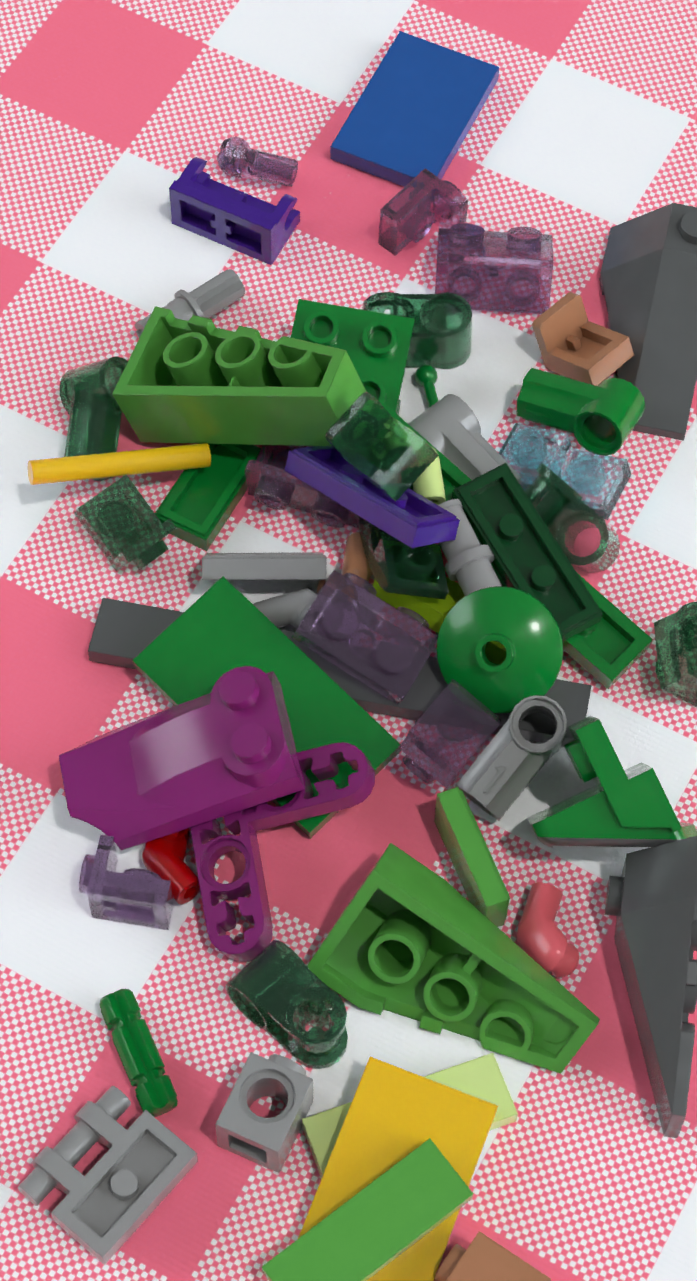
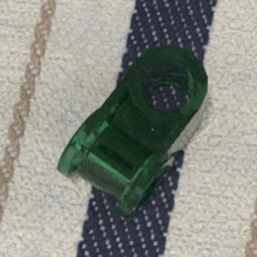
M381 292L369 296L363 302L362 310L384 313L386 309H389L390 315L415 319L405 368H419L422 365H431L434 368L452 369L464 364L470 357L472 351V310L465 298L448 292L438 294Z
M542 462L536 469L539 476L526 489V495L573 566L588 573L606 570L614 564L619 555L620 541L617 532L607 521L582 501L583 497ZM587 528H598L601 540L597 550L589 556H577L574 545L578 534Z
M273 940L226 984L227 994L242 1014L253 1024L264 1029L297 1062L305 1067L313 1069L328 1068L340 1061L345 1054L348 1044L345 1003L337 993L333 992L311 972L303 960L285 943ZM310 1024L313 1028L308 1032L305 1031V1027ZM327 1024L329 1025V1030L325 1032L322 1028Z

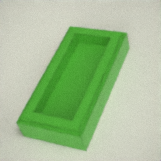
M458 787L438 793L434 822L468 900L497 927L503 926L507 918L510 896L465 795Z

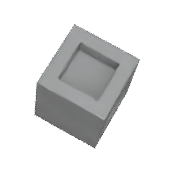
M250 1052L215 1124L217 1146L280 1173L302 1127V1119L306 1118L312 1106L313 1079L306 1076L307 1072L301 1065L287 1057L272 1054L266 1059ZM264 1096L279 1098L286 1105V1108L279 1115L271 1118L260 1117L250 1109L254 1101Z

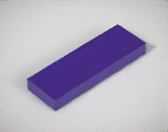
M311 446L289 451L285 466L286 472L410 548L455 540L460 520L454 514L346 450L336 446Z

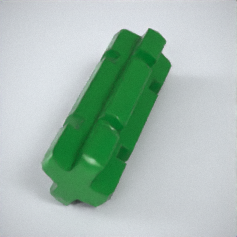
M125 988L104 996L100 1000V1012L108 1030L112 1031V1040L132 1086L137 1087L135 1089L136 1097L142 1111L147 1110L154 1117H158L173 1110L178 1104L177 1094L169 1075H164L165 1066L145 1019H140L142 1017L141 1010L134 993L130 989Z

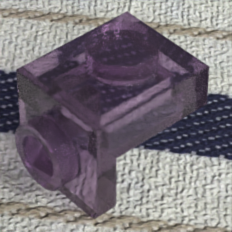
M452 679L403 735L398 746L406 754L402 761L414 775L425 783L432 784L436 779L441 785L448 788L456 779L459 770L500 725L501 719L457 681Z

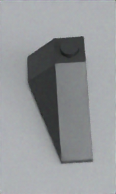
M671 203L610 228L599 280L602 295H605L608 329L628 336L634 353L632 358L616 370V376L637 387L645 401L644 413L632 431L684 441L697 380V207Z

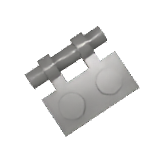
M111 1086L96 1103L88 1101L76 1113L74 1118L77 1124L53 1149L46 1146L31 1162L35 1169L17 1187L21 1194L35 1206H38L54 1188L62 1190L67 1196L51 1212L53 1221L103 1265L113 1257L198 1162L197 1153L147 1110L127 1130L116 1120L132 1103L115 1086ZM96 1142L104 1144L109 1150L85 1176L74 1168Z

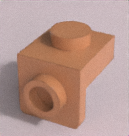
M572 292L567 293L532 323L545 368L570 379L597 386L634 356L629 337L588 321L581 296Z

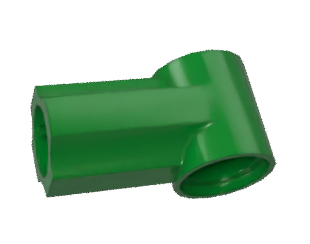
M531 368L524 377L522 388L517 398V416L528 421L573 433L578 443L587 451L602 456L615 454L621 448L645 410V401L640 390L624 379L609 378L595 386L535 368Z

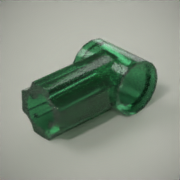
M119 356L111 357L68 370L62 376L60 397L64 408L70 415L64 457L117 452L122 410L112 393L128 363L125 358ZM114 477L97 478L92 480L104 481Z

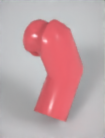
M535 882L532 884L517 929V941L519 946L547 972H551L555 977L564 978L573 973L577 968L579 951L573 944L568 943L566 936L554 923L563 893L551 884Z

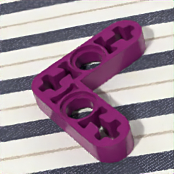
M346 742L332 743L297 752L305 789L296 792L295 797L286 805L274 807L265 802L224 816L225 827L234 835H222L217 819L190 827L207 933L211 943L227 958L237 962H250L260 957L268 949L273 936V925L256 831L351 808L362 803L373 790L375 771L368 758L355 745ZM347 762L353 770L358 771L348 776L349 786L340 789L333 780H324L338 775V764ZM310 769L320 781L314 783L315 788L319 792L316 797H313V787L306 775V771ZM237 851L243 853L246 865L242 876L232 883L222 884L217 882L214 876V867L217 860L228 852ZM238 899L241 915L251 924H254L253 928H249L244 932L245 942L238 944L232 937L226 935V931L236 928V917L234 908L225 900Z

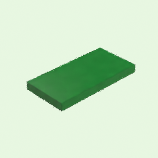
M224 576L132 660L134 668L174 706L211 693L215 682L224 673L234 668L251 666L259 668L265 673L274 671L282 687L297 752L332 743L346 742L355 745L364 753L373 766L375 776L401 752V744ZM347 762L338 764V775L324 780H333L340 789L349 786L348 776L358 771L353 770ZM311 769L307 770L306 775L313 787V797H316L319 792L315 788L314 783L320 781ZM296 792L271 801L277 807L286 805L295 797ZM339 811L295 821L294 823L311 839Z

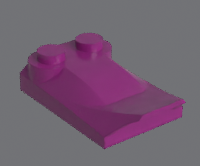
M251 666L237 667L224 673L215 682L209 694L97 736L59 755L67 809L70 816L87 822L101 830L117 844L120 850L305 789L281 684L274 671L265 673L261 669Z

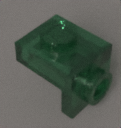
M368 392L361 394L325 435L327 441L355 471L395 502L438 457V454L424 439L392 417L380 402Z
M127 474L73 512L116 572L131 561L141 570L169 549L162 539L176 529L170 518L161 523Z
M691 602L680 607L678 612L654 622L657 650L655 669L660 682V689L697 707V602Z

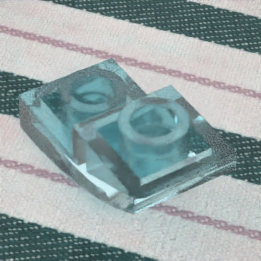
M517 423L514 424L499 451V454L521 476L519 484L526 493L560 507L606 520L609 519L632 475L627 459L596 455L591 452L573 449L568 433Z

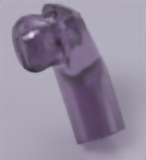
M234 136L225 139L221 143L220 152L217 155L220 169L229 177L261 180L292 187L297 175L298 160L250 148L249 143L240 137Z

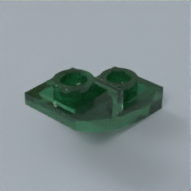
M360 519L358 525L369 567L379 586L385 592L445 600L449 590L439 544L410 548L365 519Z

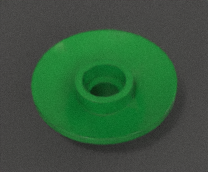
M494 586L470 593L451 608L443 620L438 634L437 658L446 683L460 699L483 711L510 713L524 698L534 695L544 696L553 686L562 666L563 640L554 616L540 600L520 589ZM498 641L503 644L506 649V659L503 663L495 664L487 659L485 647L488 642Z

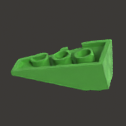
M392 843L388 845L304 969L358 1008L379 1015L382 1014L383 1010L408 1017L420 1021L419 1028L441 1034L443 1029L481 1041L484 1049L560 1074L597 1027L600 1020L445 879Z

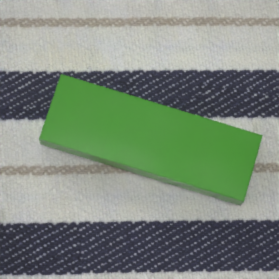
M429 1138L263 1265L262 1272L268 1281H367L473 1198V1192Z

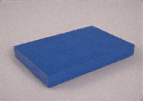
M399 31L330 146V159L432 197L499 79L500 67Z

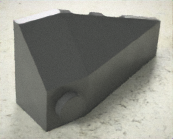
M697 836L627 853L621 877L609 876L605 901V915L616 916L614 941L664 1137L678 1138L686 1117L695 1038V1024L688 1023V1015L694 1014L697 1002V960L693 959V953L697 951Z

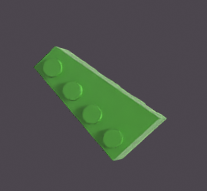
M157 306L154 307L112 393L140 442L352 447L371 401L346 350L286 336L281 337L278 341H272L262 338L257 329L239 326L235 332L215 327L212 319L193 315L189 321L177 319L170 309Z

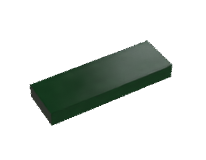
M507 463L453 489L451 499H459L461 501L463 510L480 544L490 547L494 555L492 564L506 586L523 590L540 600L554 616L561 631L563 641L601 621L602 611Z

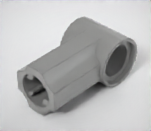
M447 394L408 423L471 480L507 463L520 483L521 476L481 435V427L476 415L460 397L454 394Z
M534 695L524 698L514 707L510 718L455 786L462 790L464 795L484 812L500 821L549 758L560 750L567 730V719L562 707L555 700L547 696ZM533 713H542L554 722L556 733L548 742L542 744L531 743L520 733L519 725L522 719Z

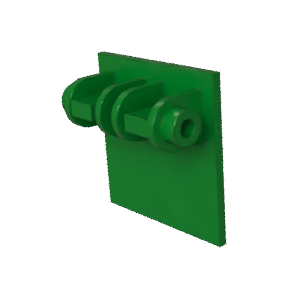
M299 299L291 338L346 350L371 400L367 411L379 400H382L399 415L401 405L399 397L415 319Z

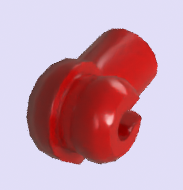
M190 828L145 842L142 853V861L146 869L180 905L190 902L200 892L198 876L184 862L190 837Z

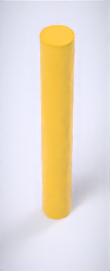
M202 443L29 460L27 470L30 484L37 485L205 468L211 465V453L209 445Z

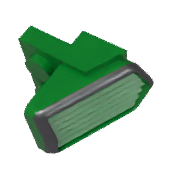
M593 716L568 726L574 740L564 744V748L580 780L582 779L586 783L593 779L596 785L528 818L537 839L553 848L552 846L654 847L697 836V829L694 824L678 821L652 767L641 762L626 770L623 769L600 719Z

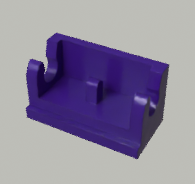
M194 157L178 180H174L169 187L172 224L272 265L300 222V211L293 209L297 198L285 194L275 206L212 180L210 174L203 172L207 161Z

